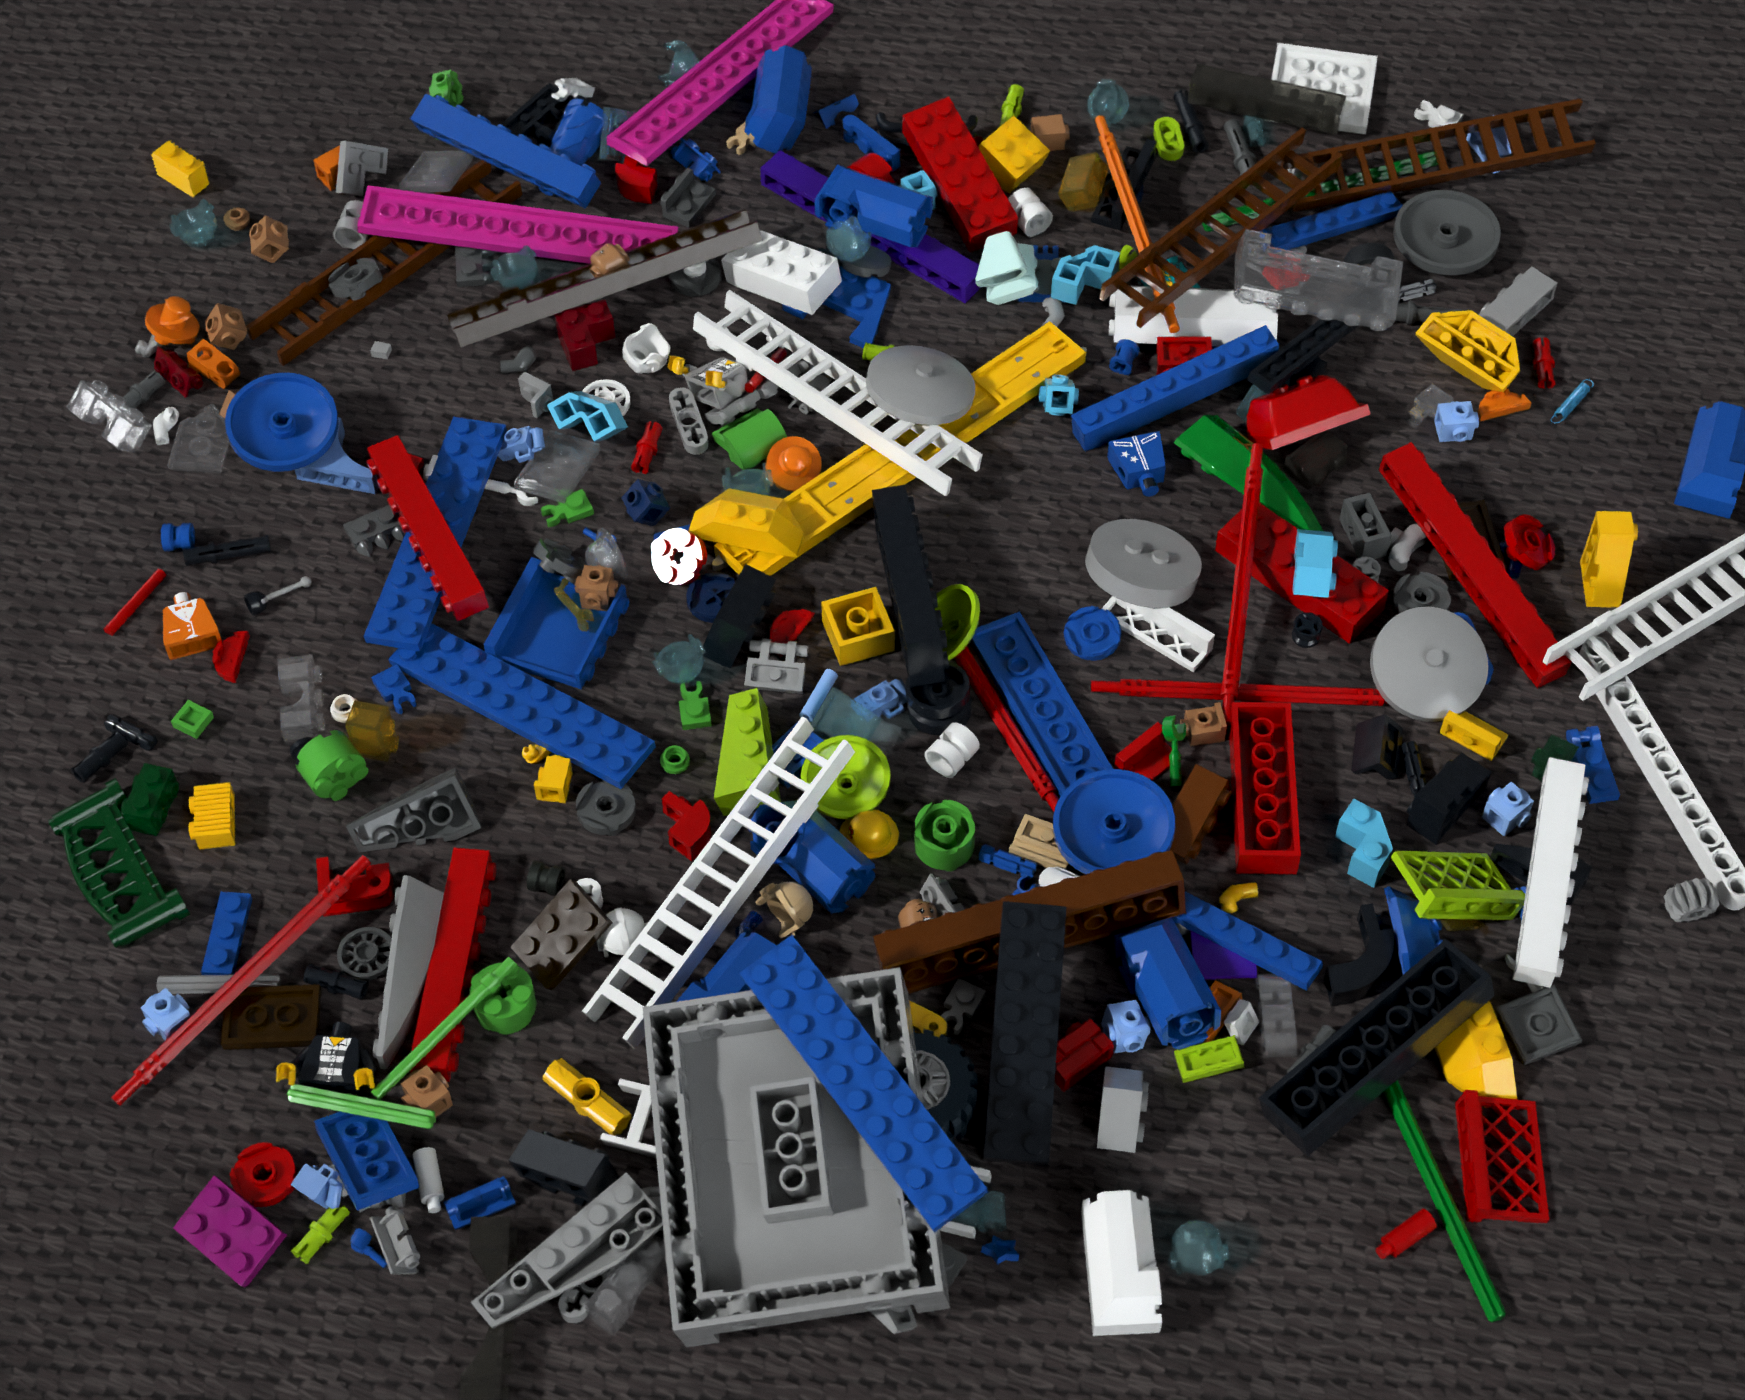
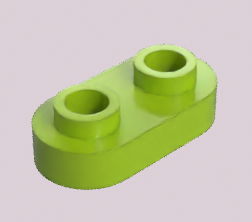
M1171 117L1157 119L1154 123L1153 135L1155 141H1157L1156 147L1159 156L1168 161L1180 159L1184 152V141L1179 123Z

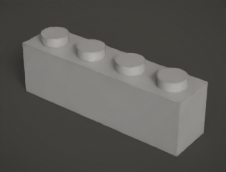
M1530 267L1524 274H1518L1511 286L1503 288L1492 303H1486L1478 315L1509 335L1514 336L1553 300L1557 282L1534 267Z

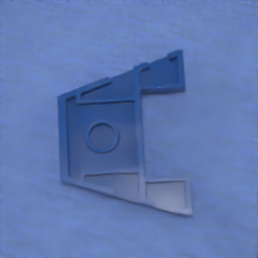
M841 266L839 270L842 282L822 304L861 322L850 335V342L864 349L865 342L874 344L880 320L891 291V284L872 275L865 278L851 274ZM782 304L783 311L802 320L808 314Z

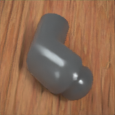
M527 346L521 349L514 359L500 360L501 373L526 372L536 360V351L532 347Z

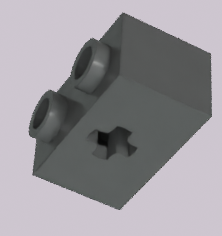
M1366 493L1344 499L1339 520L1358 558L1371 557L1377 559L1387 556L1392 535L1371 494Z

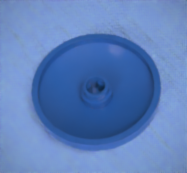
M273 373L259 377L246 384L231 400L225 417L227 436L236 454L254 467L275 472L296 470L318 460L334 442L339 422L335 402L327 389L317 381L296 373Z
M1100 770L1079 778L1062 793L1053 815L1054 839L1066 861L1078 871L1089 874L1094 870H1104L1120 865L1125 861H1135L1149 857L1156 852L1169 851L1175 834L1174 810L1165 792L1149 778L1128 770Z

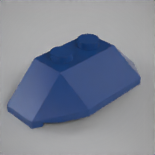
M1389 886L1384 888L1404 975L1443 941L1442 939L1440 940L1439 936L1442 924L1440 919H1420L1414 910L1419 901Z

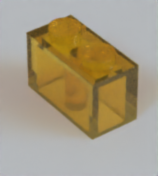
M1097 152L1069 159L1058 193L1068 211L1074 212L1096 207L1106 176L1108 175V167Z
M354 700L345 724L350 741L364 758L388 762L391 752L395 753L399 745V736L396 735L394 729L395 720L391 718L389 707Z

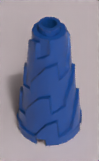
M572 99L565 108L563 118L553 137L550 148L554 151V154L559 156L565 154L571 157L576 164L582 166L596 152L605 138L612 132L614 126L610 127L613 121L597 105L589 102L586 107L581 105L584 99ZM539 187L540 191L548 196L553 195V193Z

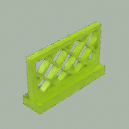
M1394 851L1391 856L1393 862L1419 900L1414 910L1420 919L1513 920L1524 905L1525 893L1522 890H1511L1487 853ZM1407 862H1409V863H1411L1412 865L1416 866L1417 868H1419V870H1417V869H1415L1414 867L1410 866ZM1428 862L1433 863L1434 865L1438 866L1439 868L1442 869V871L1439 870L1438 868L1434 867L1433 865L1429 864ZM1451 863H1455L1456 865H1458V866H1460L1461 868L1465 869V871L1461 870L1460 868L1456 867L1455 865H1453V864H1451ZM1475 864H1481L1485 870L1481 869ZM1423 872H1426L1427 874L1431 875L1432 877L1437 879L1438 882L1423 874ZM1448 872L1449 874L1461 880V882L1457 881L1456 879L1452 878L1446 873ZM1471 873V874L1475 875V876L1478 877L1479 879L1483 880L1484 883L1481 882V881H1479L1478 879L1474 878L1473 876H1471V875H1469V874ZM1422 884L1429 888L1428 891L1424 889Z

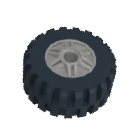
M913 1029L923 1105L954 1144V1137L961 1140L967 1134V1126H971L975 1118L978 1080L977 1073L974 1072V1064L970 1057H965V1050L959 1044L951 1045V1038L943 1034L940 1037L934 1036V1031L924 1029V1033H915V1029Z

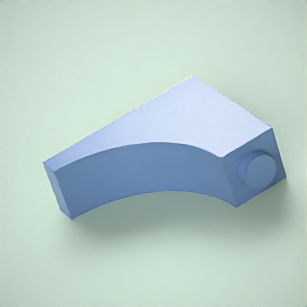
M338 417V431L331 447L315 462L296 469V477L298 480L376 494L379 488L376 480L377 475L373 476L369 468L353 461L342 449L345 431L342 419Z

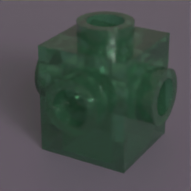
M1551 734L1544 748L1538 746L1531 759V763L1535 764L1531 776L1542 782L1549 757L1574 762L1579 747Z

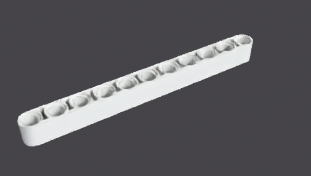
M1596 636L1595 638L1615 656L1609 644L1603 638ZM1586 642L1582 645L1579 654L1599 674L1612 668ZM1626 675L1597 692V697L1706 879L1712 882L1714 889L1716 888L1720 902L1730 910L1744 908L1745 868L1629 677Z

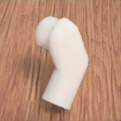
M167 407L153 421L157 445L169 443L168 431L178 422L179 412L174 407Z

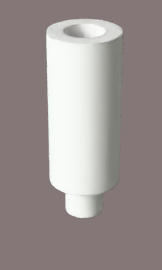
M421 1148L413 1153L420 1199L422 1204L427 1205L429 1213H437L441 1211L440 1202L444 1199L437 1154L434 1148Z

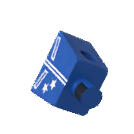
M1156 431L1109 441L1108 461L1125 488L1128 490L1141 487L1143 495L1146 497L1157 494L1159 491L1157 483L1164 482L1166 468L1160 432Z

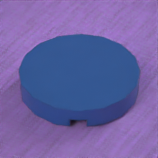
M1097 606L1080 608L1072 613L1063 632L1068 649L1072 654L1085 660L1105 659L1113 654L1120 645L1121 628L1119 620L1109 610L1106 609L1105 611Z

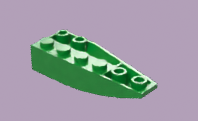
M1218 415L1202 416L1183 432L1174 443L1181 448V453L1184 456L1198 461L1202 465L1201 469L1204 472L1217 476L1244 494L1246 469L1250 466L1251 449L1254 443ZM1263 452L1261 461L1263 476L1259 503L1298 529L1324 531L1294 484Z

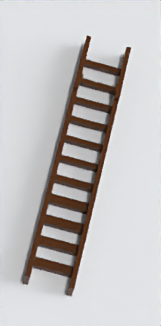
M1582 98L1298 154L1313 165L1327 162L1338 152L1343 155L1341 162L1357 156L1365 185L1348 189L1340 163L1339 169L1335 171L1340 188L1339 191L1323 194L1319 184L1313 189L1314 196L1302 198L1292 206V210L1296 212L1342 202L1358 201L1389 191L1397 192L1592 152L1596 143L1595 139L1574 143L1566 114L1579 111L1583 104ZM1554 117L1562 146L1549 147L1541 119ZM1529 122L1538 151L1524 152L1516 124ZM1504 127L1513 156L1499 157L1491 129ZM1479 131L1488 161L1474 163L1465 134ZM1456 136L1464 166L1448 169L1440 139ZM1431 141L1440 170L1423 174L1415 144ZM1407 146L1415 175L1398 179L1390 149ZM1382 151L1390 180L1373 184L1365 154ZM1284 159L1280 165L1286 170L1296 168Z
M1302 127L1157 242L1147 246L1139 253L1138 257L1104 282L1101 286L1099 299L1104 301L1119 289L1144 307L1139 311L1136 326L1141 328L1337 171L1343 155L1338 152L1321 167L1317 168L1295 153L1294 150L1303 144L1306 130ZM1284 159L1308 177L1302 181L1278 163ZM1268 172L1292 188V190L1286 194L1261 176ZM1253 185L1276 201V203L1270 207L1245 189ZM1233 198H1237L1260 215L1252 220L1228 202ZM1220 210L1244 228L1236 234L1211 216ZM1205 223L1228 239V241L1219 247L1194 229ZM1185 236H1188L1212 254L1201 260L1178 242ZM1171 249L1195 267L1184 273L1161 257V255ZM1153 262L1173 276L1175 283L1167 287L1143 269ZM1137 276L1158 291L1160 295L1153 301H1150L1129 286L1127 282Z
M481 160L434 194L463 198L459 194L470 188L485 201L511 204L522 196L521 183L517 180L497 195L479 182V180L492 172L491 164ZM374 235L308 283L303 282L290 291L288 297L246 326L249 338L254 340L272 328L289 342L277 351L279 362L284 366L452 245L427 242V245L417 251L403 239ZM393 243L406 253L409 258L396 265L379 251ZM373 256L390 270L383 275V280L380 283L375 284L366 291V295L363 298L352 300L351 297H348L350 300L338 308L319 295V293L329 287L330 282L328 279L333 271L346 263L350 267L358 264L356 259ZM311 299L326 310V312L319 316L320 321L317 323L298 309ZM291 313L309 327V329L296 338L278 324V322Z

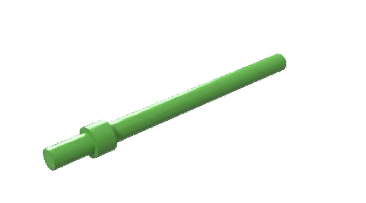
M508 957L491 974L488 972L479 981L480 985L407 1055L371 1093L378 1100H381L489 993L493 994L501 986L500 982L517 964Z

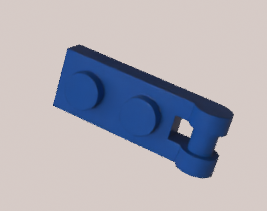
M847 115L843 118V128L845 129L843 139L846 142H854L863 153L878 154L891 166L892 172L900 167V150L856 116Z
M1590 726L1583 731H1578V729L1567 730L1566 739L1574 762L1585 764L1584 777H1589L1586 792L1589 804L1618 800L1620 792L1604 751L1598 726ZM1581 742H1589L1590 747L1582 748Z

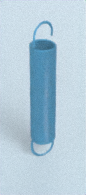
M1585 380L1578 385L1554 412L1553 417H1557L1561 413L1563 415L1561 421L1565 420L1589 393V385L1583 383Z

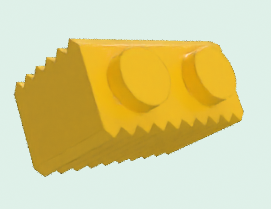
M167 141L152 153L151 156L153 157L152 160L154 161L153 164H155L157 175L191 197H194L209 185L204 162H200V159L193 157L186 150L179 148L178 145L175 146V143Z
M224 782L194 786V796L189 797L190 813L194 814V821L189 822L191 840H196L199 849L235 846V794L231 783Z

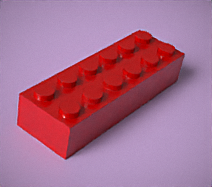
M948 96L904 114L902 118V133L921 167L935 184L938 197L968 250L973 252L984 248L987 237L1004 231L1010 232L1012 236L1016 235L1018 216L950 97Z
M1259 503L1251 576L1304 613L1316 614L1321 619L1324 627L1350 644L1385 609L1389 590L1337 555L1336 558L1333 557L1332 573H1336L1335 590L1329 591V598L1294 595L1292 591L1295 570L1294 553L1298 528ZM1242 509L1218 531L1215 547L1217 553L1235 565Z
M1231 702L1229 745L1236 873L1297 874L1301 849L1291 703Z

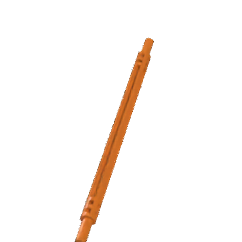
M1099 115L1095 118L1100 134L1099 142L1140 253L1152 241L1114 134L1109 131L1105 117ZM1152 262L1145 268L1146 272L1167 286L1162 269ZM1152 288L1154 297L1157 298L1160 293ZM1174 302L1160 312L1165 317L1170 333H1176L1180 330L1174 313Z

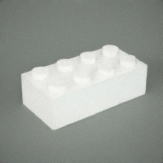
M761 230L760 233L763 241L729 252L722 258L726 282L811 315L814 314L842 282L836 257Z

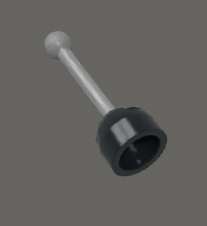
M304 576L299 582L268 595L259 591L250 592L244 595V601L252 616H255L266 609L268 600L302 586L309 587L312 580L310 577Z

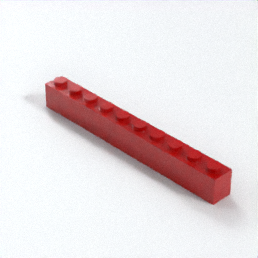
M1410 442L1383 455L1379 467L1380 473L1537 689L1566 675L1572 663L1566 655L1548 665L1542 662L1547 649L1558 642L1554 637L1553 630L1539 617L1535 605L1532 602H1528L1521 591L1519 583L1514 579L1512 580L1506 572L1504 563L1490 550L1486 538L1480 536L1476 531L1469 515L1464 514L1458 506L1455 496L1446 490L1439 474L1433 471L1427 464L1423 452L1417 450L1414 444Z

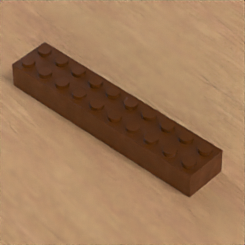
M1172 850L1156 852L1149 857L1135 861H1125L1120 865L1104 870L1097 869L1089 874L1076 878H1066L1059 883L1045 887L1038 886L1024 893L1007 895L1000 900L986 904H976L971 908L955 913L948 912L940 917L927 921H917L910 926L896 930H886L881 934L873 936L880 970L900 967L909 994L997 968L1003 901L1067 906L1064 948H1068L1185 914L1184 878Z

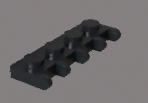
M548 83L501 125L507 127L512 132L511 134L516 136L522 134L528 137L543 126L542 124L550 117L556 120L561 117L559 109L565 104L568 105L569 101L574 97L569 95L562 102L551 97V94L557 93L559 88Z

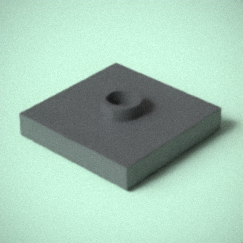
M1555 984L1551 985L1550 988L1546 987L1496 1008V1012L1523 1065L1582 1043V1038Z

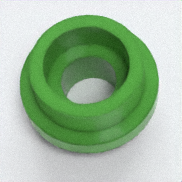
M672 745L667 747L661 754L660 764L667 773L679 774L688 768L690 757L688 752L681 746ZM672 759H679V760H680L679 762H676V763L670 762Z

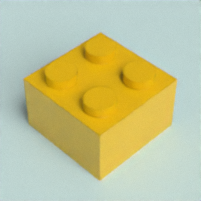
M1014 115L982 141L978 147L1001 188L1007 193L1012 192L1040 168L1050 152Z
M876 587L821 602L822 623L840 666L895 651V631Z

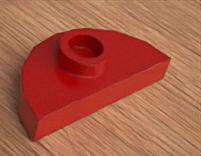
M806 609L783 611L775 618L770 628L769 639H772V642L787 644L788 641H796L814 618L815 613ZM776 654L780 659L784 656L782 654Z
M248 631L234 632L233 636L226 638L223 642L220 640L213 650L212 661L218 675L225 681L232 683L237 681L250 638Z

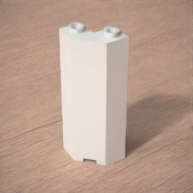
M1131 286L1150 301L1155 299L1151 286ZM1190 288L1173 301L1175 305L1174 313L1180 330L1176 333H1170L1165 317L1161 313L1139 328L1136 326L1139 311L1144 307L1119 289L1110 296L1109 307H1114L1115 320H1109V336H1114V342L1127 339L1135 343L1156 344L1157 337H1211L1212 346H1221L1264 325L1268 327L1277 340L1278 313H1276L1278 293L1276 291Z

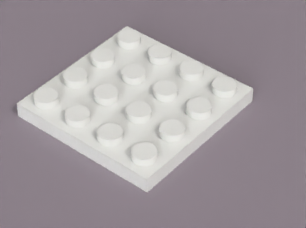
M1278 43L1265 121L1366 134L1377 56Z

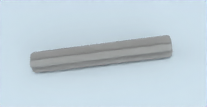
M261 974L248 987L281 986V978L278 974ZM164 975L157 978V990L159 993L166 988L171 994L215 993L233 975Z

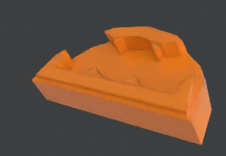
M1508 388L1504 392L1492 390L1484 395L1479 404V421L1530 409L1531 402L1524 394L1520 396L1509 392Z

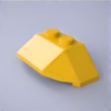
M1472 310L1446 313L1433 312L1415 333L1440 361L1483 389L1504 392L1520 372L1516 339Z
M731 488L695 511L689 527V531L698 535L702 540L797 558L804 537V532L784 499Z
M1488 1001L1435 1047L1447 1082L1462 1093L1465 1090L1478 1091V1096L1517 1099L1512 1056L1492 1004Z

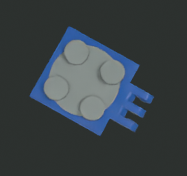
M1034 245V256L1037 259L1035 276L1039 283L1032 295L1019 298L1018 302H1043L1044 299L1051 296L1052 278L1060 259L1063 258L1059 257V246H1053L1052 253H1048V245H1043V253H1038V245Z

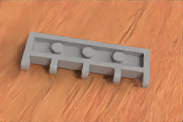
M798 361L787 370L798 377L799 374L809 370V365L805 361ZM765 378L752 393L745 392L721 410L714 408L704 415L710 424L725 426L735 420L734 416L739 412L744 413L757 406L756 402L761 398L767 399L778 393L777 388L779 386Z

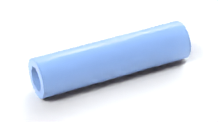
M831 669L824 671L800 712V717L807 718L809 722L813 721L838 678L835 671Z

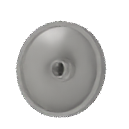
M897 346L880 352L869 364L866 376L867 391L880 408L899 419L922 425H941L960 419L970 410L976 391L974 379L963 364L944 352L923 346Z
M1416 607L1399 613L1382 628L1372 646L1370 668L1377 690L1392 708L1412 719L1437 722L1443 721L1449 710L1460 715L1478 699L1487 681L1488 657L1480 636L1463 618L1441 608Z

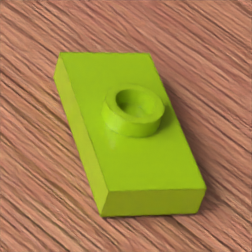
M1235 1035L1174 1051V1057L1183 1083L1244 1068V1061Z

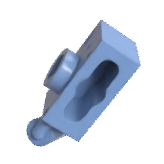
M527 426L508 430L504 435L498 457L502 461L516 458L519 463L533 459L534 453L545 449L543 429Z
M894 679L889 683L885 680L852 699L853 709L865 724L870 721H876L877 717L882 714L891 719L904 711L903 704L908 701L905 691L906 686L903 680ZM896 706L898 707V709L890 713L889 710L895 708Z
M305 1163L291 1183V1186L325 1209L328 1207L331 1209L338 1208L340 1205L343 1184L337 1180L339 1173L326 1164L318 1168L315 1165L311 1167Z

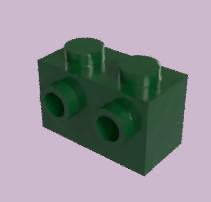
M144 763L140 773H137L133 779V789L129 797L125 798L122 803L121 814L130 830L157 836L162 824L167 819L168 810L173 799L178 794L179 783L172 769Z

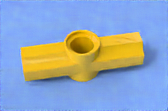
M562 1058L554 1060L547 1067L543 1075V1081L573 1104L578 1114L589 1117L613 1136L620 1135L627 1128L629 1121L632 1119L631 1113L602 1091L596 1080L585 1077ZM587 1094L594 1095L593 1098L589 1100L580 1099L582 1096Z

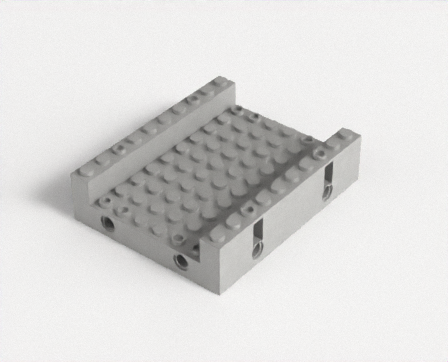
M900 967L828 978L827 981L923 1104L909 995ZM751 990L642 1007L672 1329L686 1347L720 1343L719 1333L914 1305L917 1313L950 1309L940 1229L935 1233L932 1231Z

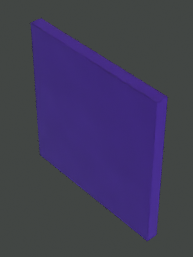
M1190 930L1192 956L1204 979L1257 978L1256 964Z

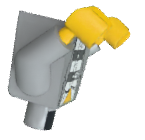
M670 356L668 362L669 370L677 375L683 374L695 400L720 410L746 392L745 384L749 381L747 375L754 372V370L750 371L745 368L741 363L724 357L718 358L699 368L689 364L684 366L685 359L678 356Z

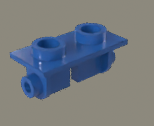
M680 138L681 144L673 147L671 150L672 158L683 167L687 168L694 162L689 168L693 170V174L701 181H709L714 170L719 174L721 173L715 165L718 161L708 152H705L704 155L699 152L701 148L690 138L687 141Z
M504 1176L443 1202L455 1231L516 1205L508 1181Z

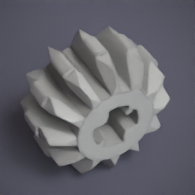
M1695 878L1690 881L1685 880L1683 883L1675 884V887L1669 888L1663 896L1667 913L1669 912L1671 919L1679 923L1683 921L1686 923L1693 920L1698 921V919L1714 913L1720 905L1716 888L1714 889L1709 879Z

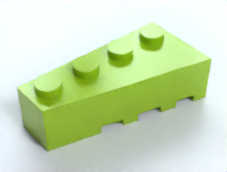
M758 688L729 695L714 792V800L723 816L730 814L774 755L768 710ZM778 785L773 792L769 793V796L781 802ZM760 801L756 808H758L759 805H763L764 803Z

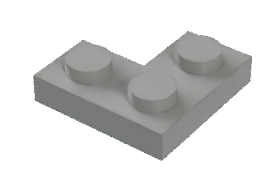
M340 141L336 193L363 196L365 172L386 174L388 148Z

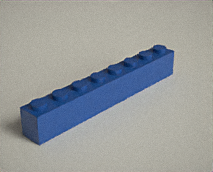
M425 93L410 118L419 131L584 209L587 208L601 184L595 175L596 171L587 164L580 166L565 154H561V156L554 154V151L544 144L537 146L533 144L532 140L522 134L518 136L511 134L512 132L501 124H498V126L492 125L482 115L478 114L475 117L460 105L454 107L449 105L450 103L439 95H436L434 98Z
M1264 325L1072 414L1073 434L1085 452L1102 446L1109 441L1248 378L1250 371L1279 350V343L1268 327Z

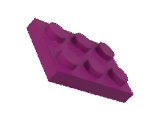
M215 1175L173 1227L174 1230L244 1288L251 1283L287 1236L283 1230L220 1177Z

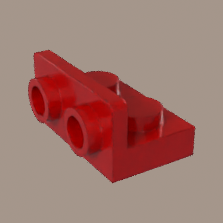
M1157 337L1156 375L1212 350L1211 337Z

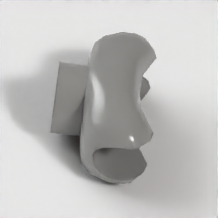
M1411 524L1404 532L1396 527L1392 530L1389 550L1391 551L1388 556V562L1393 570L1398 572L1405 570L1411 554L1425 544L1427 536L1418 524Z

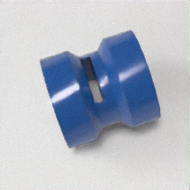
M173 523L162 524L161 544L163 550L174 551L176 548H193L195 545L193 523H182L181 526H175Z

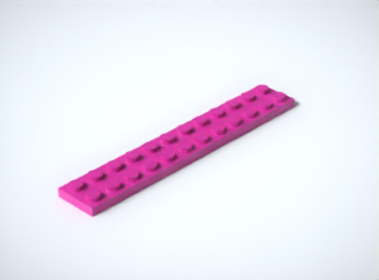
M775 0L607 136V145L648 166L756 77L758 64L766 50L772 49V52L777 51L780 46L784 45L792 47L834 12V4L826 0Z
M367 185L357 225L358 233L588 264H591V255L606 243L619 244L625 251L678 233L677 226Z

